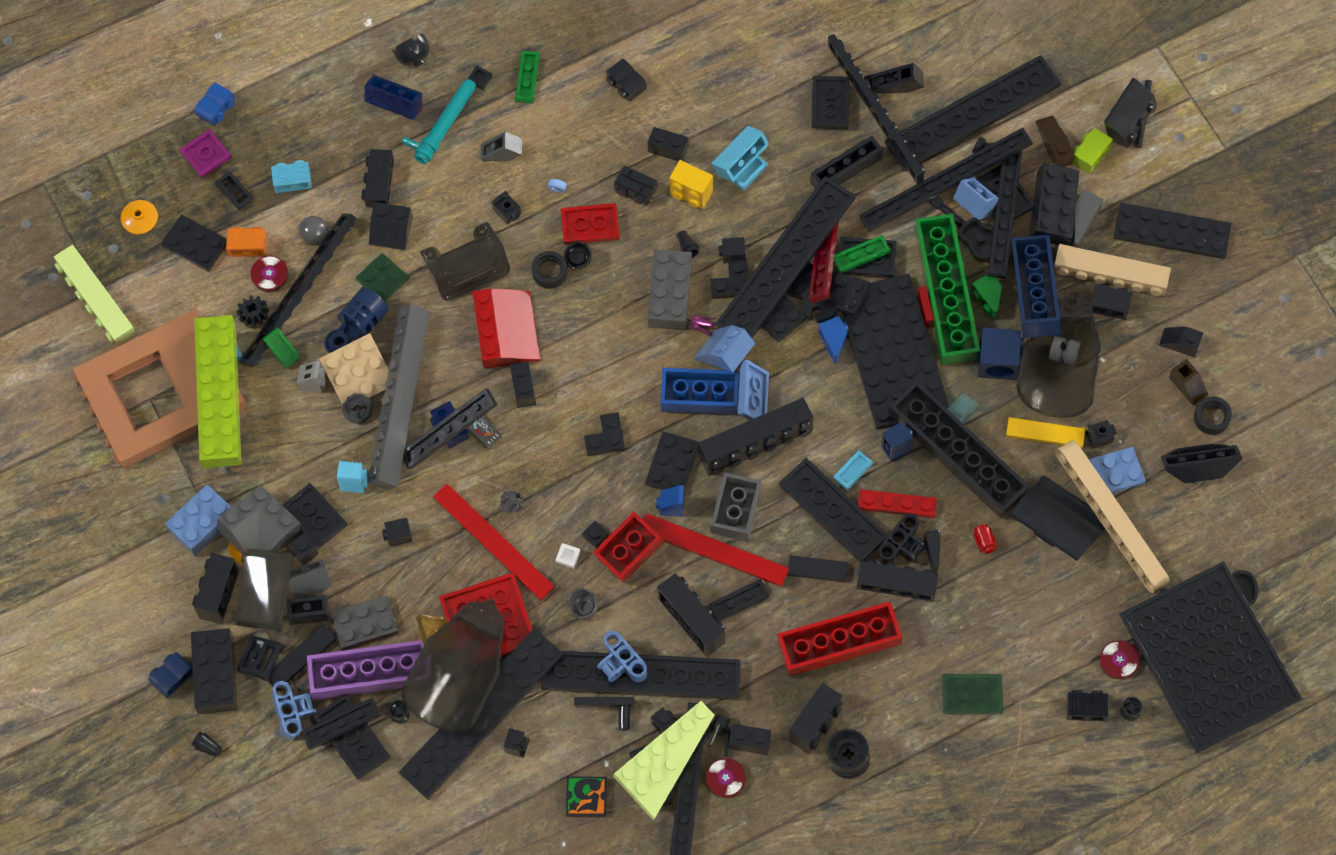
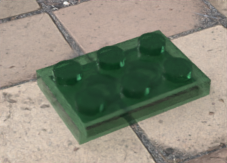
M942 674L943 714H1003L1002 674Z

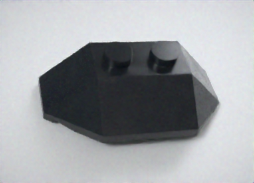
M1215 443L1177 448L1161 456L1165 471L1183 483L1223 478L1242 460V455L1237 445L1228 446Z

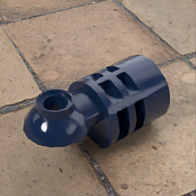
M361 287L342 311L338 313L337 317L342 323L340 327L330 331L325 337L324 346L327 352L331 353L372 331L375 325L389 311L384 300L369 288ZM340 342L344 343L342 346H336Z

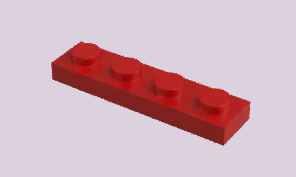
M860 489L858 507L864 511L898 515L913 513L917 517L935 519L937 498Z

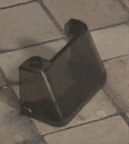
M488 221L474 229L473 241L442 255L436 247H429L419 251L443 300H454L507 276L510 272V265L504 247Z
M247 548L246 552H242L241 563H244L240 593L237 610L233 609L231 621H235V626L282 633L294 554Z

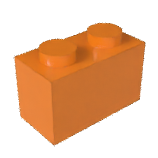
M234 227L233 229H227L226 250L229 257L266 256L267 233L265 228Z

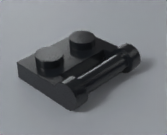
M252 635L236 670L241 674L269 681L271 678L270 673L280 652H283L285 645L277 641ZM269 648L273 649L264 670H260Z

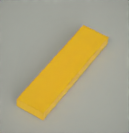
M1009 417L1006 437L1061 446L1074 440L1082 449L1085 428Z

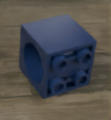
M982 328L978 365L979 378L1016 380L1017 374H1021V367L1023 365L1022 349L1024 347V338L1021 337L1020 330Z

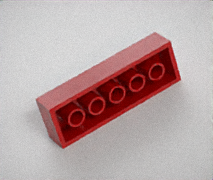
M891 601L777 634L778 646L788 677L901 645L903 638Z

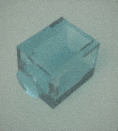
M962 392L948 410L965 424L976 412L978 404Z

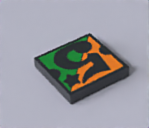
M567 776L566 817H606L607 777Z

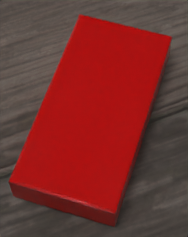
M921 286L918 289V298L925 327L932 328L934 317L926 286Z

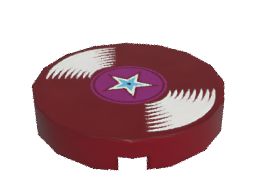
M264 256L258 259L250 271L253 284L264 292L279 290L282 285L286 284L288 279L286 264L279 257Z
M1122 640L1108 643L1102 649L1100 655V667L1107 676L1113 679L1123 680L1131 677L1137 671L1140 662L1136 648L1129 642Z
M718 759L708 767L706 784L715 796L734 797L744 787V769L733 759Z

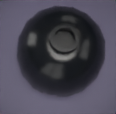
M424 34L418 35L419 39L417 40L410 38L392 50L396 59L405 66L414 65L416 68L425 63L424 59L430 52V46Z

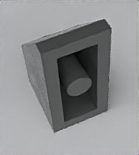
M503 132L481 144V161L483 162L510 161L522 155V138L508 132Z

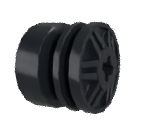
M843 729L831 736L827 744L828 762L831 770L843 779H854L864 774L870 764V753L867 739L862 733L854 729ZM848 754H851L850 760H847Z

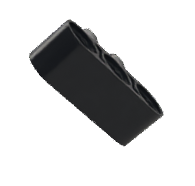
M905 514L880 545L878 560L881 564L893 563L899 555L911 563H916L919 554L927 549V546L914 536L919 524V519L915 514ZM912 522L914 526L907 527L905 523ZM899 536L903 541L896 542L893 538ZM888 551L892 555L890 557H885L882 555V553Z

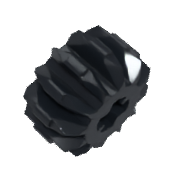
M250 295L249 300L243 298V303H238L239 310L236 311L239 321L241 323L245 322L244 324L247 327L252 324L255 328L256 323L263 325L262 320H267V313H269L266 301H261L259 296L254 299Z

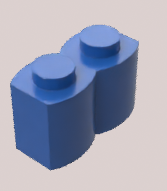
M213 83L205 96L194 109L195 115L215 126L223 120L224 112L233 107L235 103L234 94L218 83Z

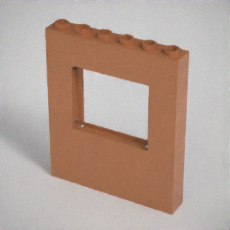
M197 308L73 368L76 374L73 376L77 387L82 386L83 391L80 393L85 402H90L91 406L88 409L93 418L97 416L99 422L96 425L101 433L105 432L107 437L104 440L109 449L113 448L115 453L112 456L117 465L121 463L123 469L198 433L194 318H201ZM160 359L184 406L136 430L112 382ZM239 390L240 412L248 407Z

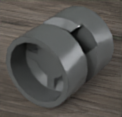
M1054 336L1049 360L1057 362L1063 360L1065 364L1075 366L1081 342L1071 339L1066 341L1063 337Z

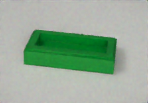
M278 327L262 339L285 369L301 357Z

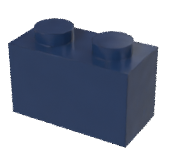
M903 422L882 433L881 447L891 462L911 451L913 432Z

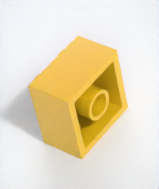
M679 160L669 178L670 194L677 200L682 199L688 202L694 208L704 209L713 193V175Z

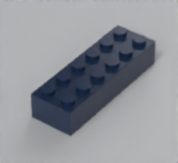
M1049 234L1011 238L1022 338L1061 335L1060 313Z

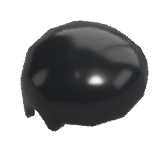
M576 241L568 245L564 250V259L568 267L574 270H581L590 264L592 252L587 244Z

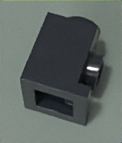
M506 190L492 201L493 210L507 225L520 217L521 207L508 195Z
M1106 420L1086 426L1085 434L1091 449L1113 443L1114 435H1116L1114 424L1110 425L1109 421Z
M663 707L650 717L651 724L660 735L676 722V718L671 711H666Z
M509 728L503 746L505 753L524 758L530 739L526 738L525 732Z

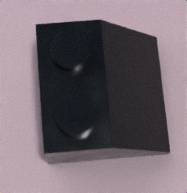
M374 202L370 219L369 245L406 251L413 220L411 208Z

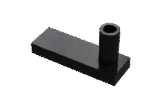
M574 697V706L618 707V730H630V707H635L634 697Z

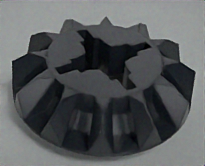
M354 393L348 396L343 403L342 412L348 421L362 423L371 416L373 405L371 400L364 394ZM356 402L359 406H363L359 409L358 414L355 410H351L355 407Z

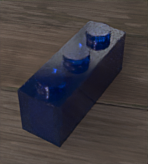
M373 74L365 84L364 102L414 120L422 110V93Z

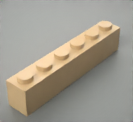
M1059 244L1054 265V272L1061 276L1070 275L1080 280L1089 279L1099 284H1112L1117 288L1126 287L1136 292L1145 291L1154 296H1165L1171 271L1169 267Z

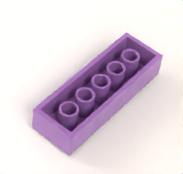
M425 640L307 656L310 694L313 700L340 697L345 694L355 695L431 684Z

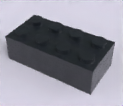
M1045 162L1037 170L1030 236L1049 234L1050 243L1055 245H1067L1073 237L1079 170Z
M675 573L657 586L658 600L703 654L708 657L725 644V627L721 621H716L712 617L713 613L707 605L703 606L701 604L699 595L695 591H690L684 577H679Z
M231 629L191 632L194 705L197 713L205 714L238 710L234 637Z

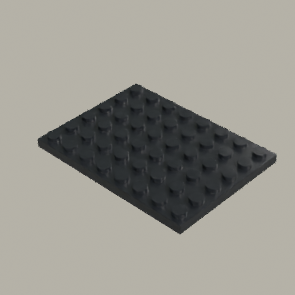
M1224 561L1119 614L1196 754L1302 701L1301 695Z

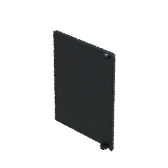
M1045 475L1040 477L1039 482L1009 514L1034 531V535L1050 546L1057 547L1076 561L1080 559L1105 530V527L1089 505Z

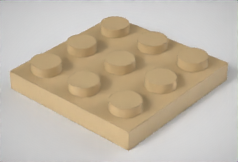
M370 333L319 358L342 406L347 397L354 393L364 394L370 398L386 389L385 382L388 378L389 369Z

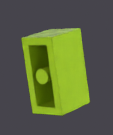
M1095 127L1091 132H1087L1084 135L1082 144L1080 146L1077 145L1073 150V164L1089 174L1092 173L1111 148L1113 141L1111 137Z

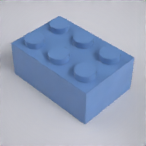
M206 485L165 523V526L169 533L193 556H196L220 534L217 530V518L229 510L231 506L209 485Z

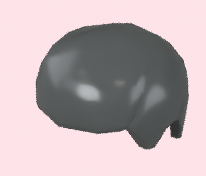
M311 215L304 218L299 225V234L308 245L321 244L329 232L325 221L317 216Z
M586 588L575 589L570 593L567 600L571 613L579 619L591 618L596 614L599 606L596 595Z

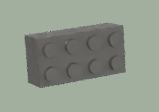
M654 250L648 328L686 330L692 252Z

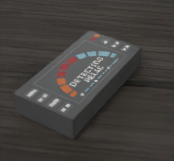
M483 416L466 428L487 449H490L502 437V434Z

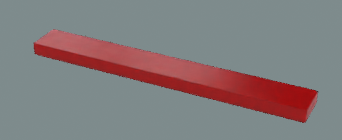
M448 484L433 496L435 501L508 571L513 572L514 576L540 601L555 589V586Z
M648 513L645 514L643 519L664 542L782 587L789 572L788 567Z

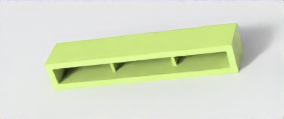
M73 244L54 256L56 261L54 266L60 274H65L66 278L64 279L69 287L74 286L76 289L75 295L80 302L84 300L87 304L84 307L88 313L95 315V322L98 327L106 330L105 336L110 343L114 342L118 347L137 335L131 323Z

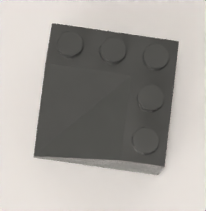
M260 485L217 518V530L256 568L299 535L300 522Z

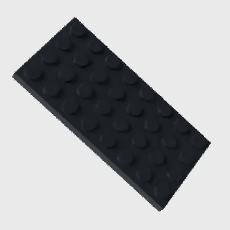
M910 274L871 282V286L856 317L844 313L842 315L849 329L848 336L875 429L898 424L888 413L889 408L916 380L950 411Z

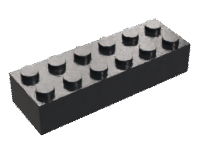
M803 397L698 442L699 458L708 476L720 474L725 468L736 467L746 459L752 460L758 457L760 453L773 451L776 446L781 444L787 445L797 437L808 436L813 431V415Z

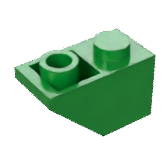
M985 275L972 284L971 295L975 301L981 303L984 313L987 316L990 315L994 320L997 317L1002 285L995 277Z

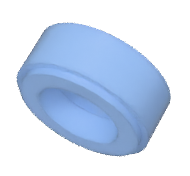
M550 179L547 185L549 190L559 193L565 192L567 186L565 182L557 179Z

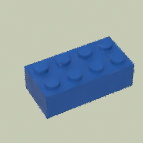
M662 368L661 412L737 415L739 371Z

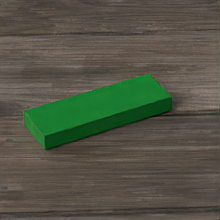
M521 52L515 102L534 103L540 52Z
M880 235L835 254L833 263L838 272L844 273L889 254L891 250L884 236Z

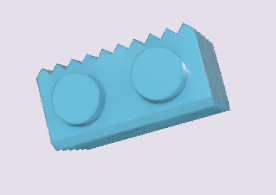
M297 160L293 164L278 163L271 167L275 193L312 188L308 162Z
M349 461L339 462L337 480L340 490L364 493L365 487L368 488L369 485L367 469H363L361 462L359 464L357 462L350 463Z

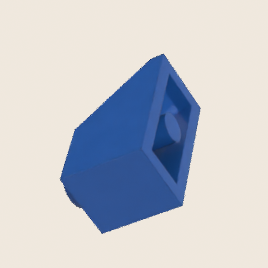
M839 316L818 324V333L834 364L839 360L847 339V332L849 331L846 322L841 321Z
M684 485L661 491V496L657 497L656 509L660 510L661 516L683 517Z

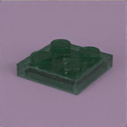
M381 253L355 278L358 283L375 292L385 302L409 279V276L386 255Z

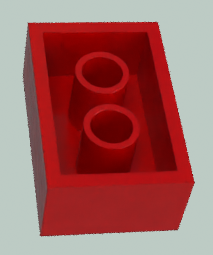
M633 511L593 554L624 583L664 541Z

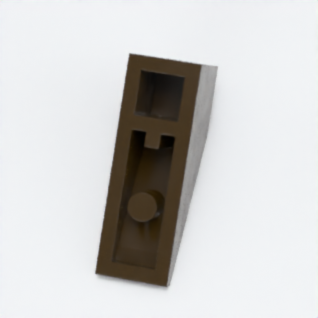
M1054 116L1036 120L1035 123L1052 164L1062 167L1072 165L1074 158L1073 150Z

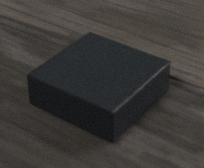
M476 66L468 79L476 84L475 87L484 90L493 76L492 73Z

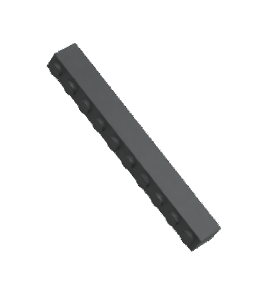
M412 303L400 307L398 312L395 340L391 349L392 356L388 365V378L385 382L386 389L382 399L381 414L378 419L379 427L375 435L376 443L372 452L371 468L368 473V483L384 490L398 487L429 317L428 310Z

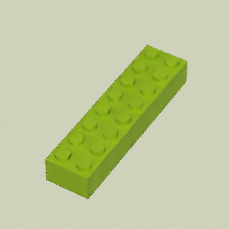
M233 315L194 318L199 461L203 469L242 465L236 323Z

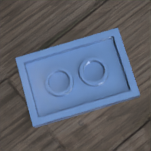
M747 359L742 360L739 371L740 384L737 409L738 415L747 420H752L767 413L769 372Z
M1133 447L1089 459L1111 493L1146 483Z

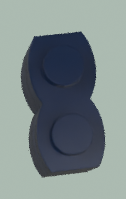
M177 652L169 654L164 659V664L159 668H154L148 678L150 684L166 699L193 675V667Z

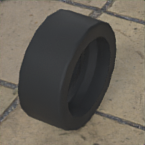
M545 251L538 254L532 262L534 281L546 289L559 287L567 277V264L564 257L554 251ZM547 261L558 263L561 268L559 275L552 279L541 277L538 270L542 263Z
M1216 396L1202 399L1194 413V422L1197 428L1209 435H1218L1224 432L1231 421V407L1224 399ZM1207 406L1219 408L1224 413L1223 422L1219 425L1206 423L1201 415L1203 409Z

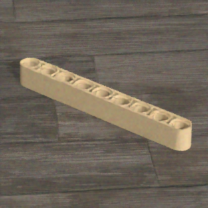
M1072 440L1056 449L1055 454L1059 462L1150 593H1154L1168 585L1170 579L1077 442Z

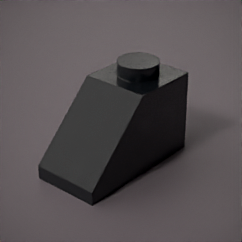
M1186 326L1164 328L1159 346L1195 358L1204 332Z

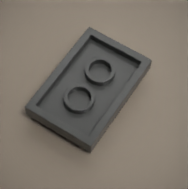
M388 595L331 612L342 650L399 633Z

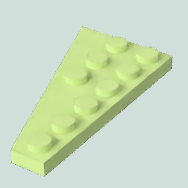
M702 701L696 704L613 775L653 821L714 717V714Z

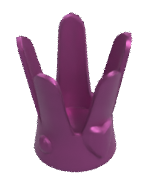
M694 314L691 320L687 319L691 321L690 328L699 330L708 336H711V333L700 327V325L716 326L715 323L704 320L716 318L700 317Z

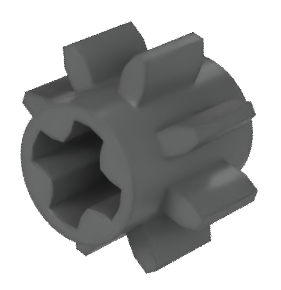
M517 490L505 491L500 496L502 498L500 505L507 513L519 512L524 507L522 505L524 498Z

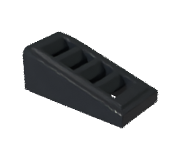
M230 170L215 181V186L238 210L254 199ZM230 180L231 183L225 187L224 184ZM235 185L236 188L229 192L228 190ZM240 190L241 193L234 198L232 195ZM242 196L246 197V199L238 203L237 200H239Z
M940 529L927 531L924 535L931 570L935 573L939 569Z

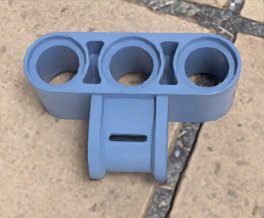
M607 632L604 635V646L609 655L597 665V668L599 670L602 669L608 676L609 682L616 680L624 672L634 682L644 681L647 677V668L644 661L618 632ZM611 639H616L618 643L615 645H609L608 641ZM627 653L630 655V658L623 660L620 656ZM635 668H641L643 669V672L641 674H635L633 673V670Z
M279 681L273 686L271 697L283 736L288 740H294L299 736L302 729L300 718L311 716L317 712L316 709H313L310 693L293 697L289 684ZM283 688L286 694L280 696L276 693V689ZM289 707L291 714L286 715L282 713L281 708ZM287 726H295L297 732L289 733L287 731Z

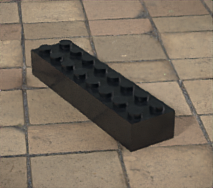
M917 380L890 406L888 413L898 423L903 422L905 426H909L913 432V437L1000 518L1027 492L1029 485Z

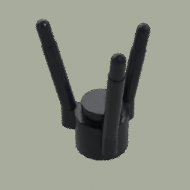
M716 715L714 722H711L705 734L704 744L711 733L712 736L708 743L709 748L712 746L716 735L723 736L725 733L724 757H727L731 727L729 726L730 719L722 715Z

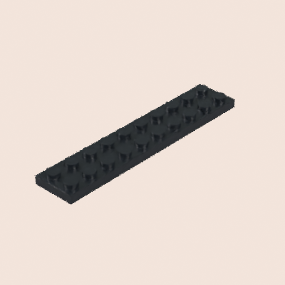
M1042 55L898 133L900 136H904L909 150L912 149L914 151L916 161L919 164L1060 87L1061 82ZM886 139L885 145L904 172L907 171L891 143Z
M824 177L717 320L716 325L720 328L730 325L743 328L753 338L854 202L856 195L829 178Z
M534 628L398 773L429 800L564 656L563 652Z
M561 651L564 656L541 679V690L738 700L740 659L638 654L647 668V677L644 681L634 682L624 672L616 680L609 682L608 676L602 669L599 670L597 668V665L609 653ZM622 654L620 658L627 660L630 658V655ZM635 668L633 670V673L635 674H641L643 672V669L641 668Z

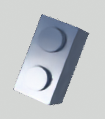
M972 177L960 181L953 199L961 207L969 211L973 217L980 220L991 217L999 198Z

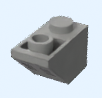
M314 361L301 365L297 380L299 391L322 393L323 387H326L327 375H325V369L322 368L321 362Z

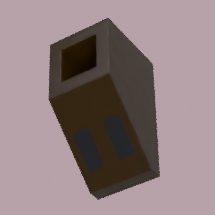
M1187 359L1171 370L1169 379L1193 406L1209 395L1199 372Z

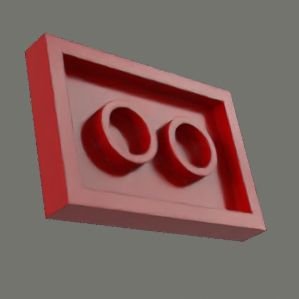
M616 203L561 208L564 245H570L576 241L591 243L620 240Z

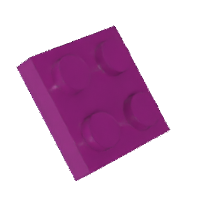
M210 129L180 149V153L201 179L232 158L231 154Z

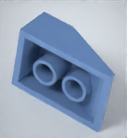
M733 325L719 328L714 331L694 359L734 372L755 345V342L743 328Z

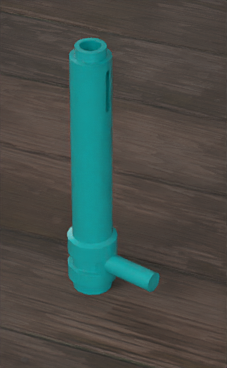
M467 79L462 82L427 137H424L420 143L407 137L402 139V144L416 149L414 158L419 163L425 165L427 162H430L433 158V153H436L439 149L440 142L475 91L476 84L472 80Z

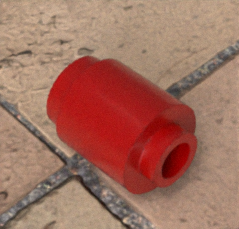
M981 524L973 529V537L979 552L985 554L994 552L998 544L992 529L988 527V524Z

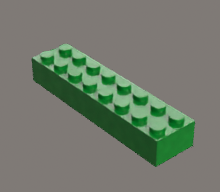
M953 214L915 219L914 229L925 285L934 317L933 326L941 365L979 360L980 347Z

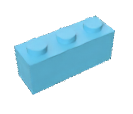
M747 126L711 164L718 176L734 182L765 150L769 143L762 131Z

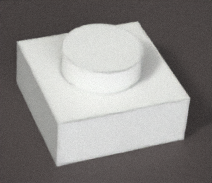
M562 543L555 562L574 569L581 550Z

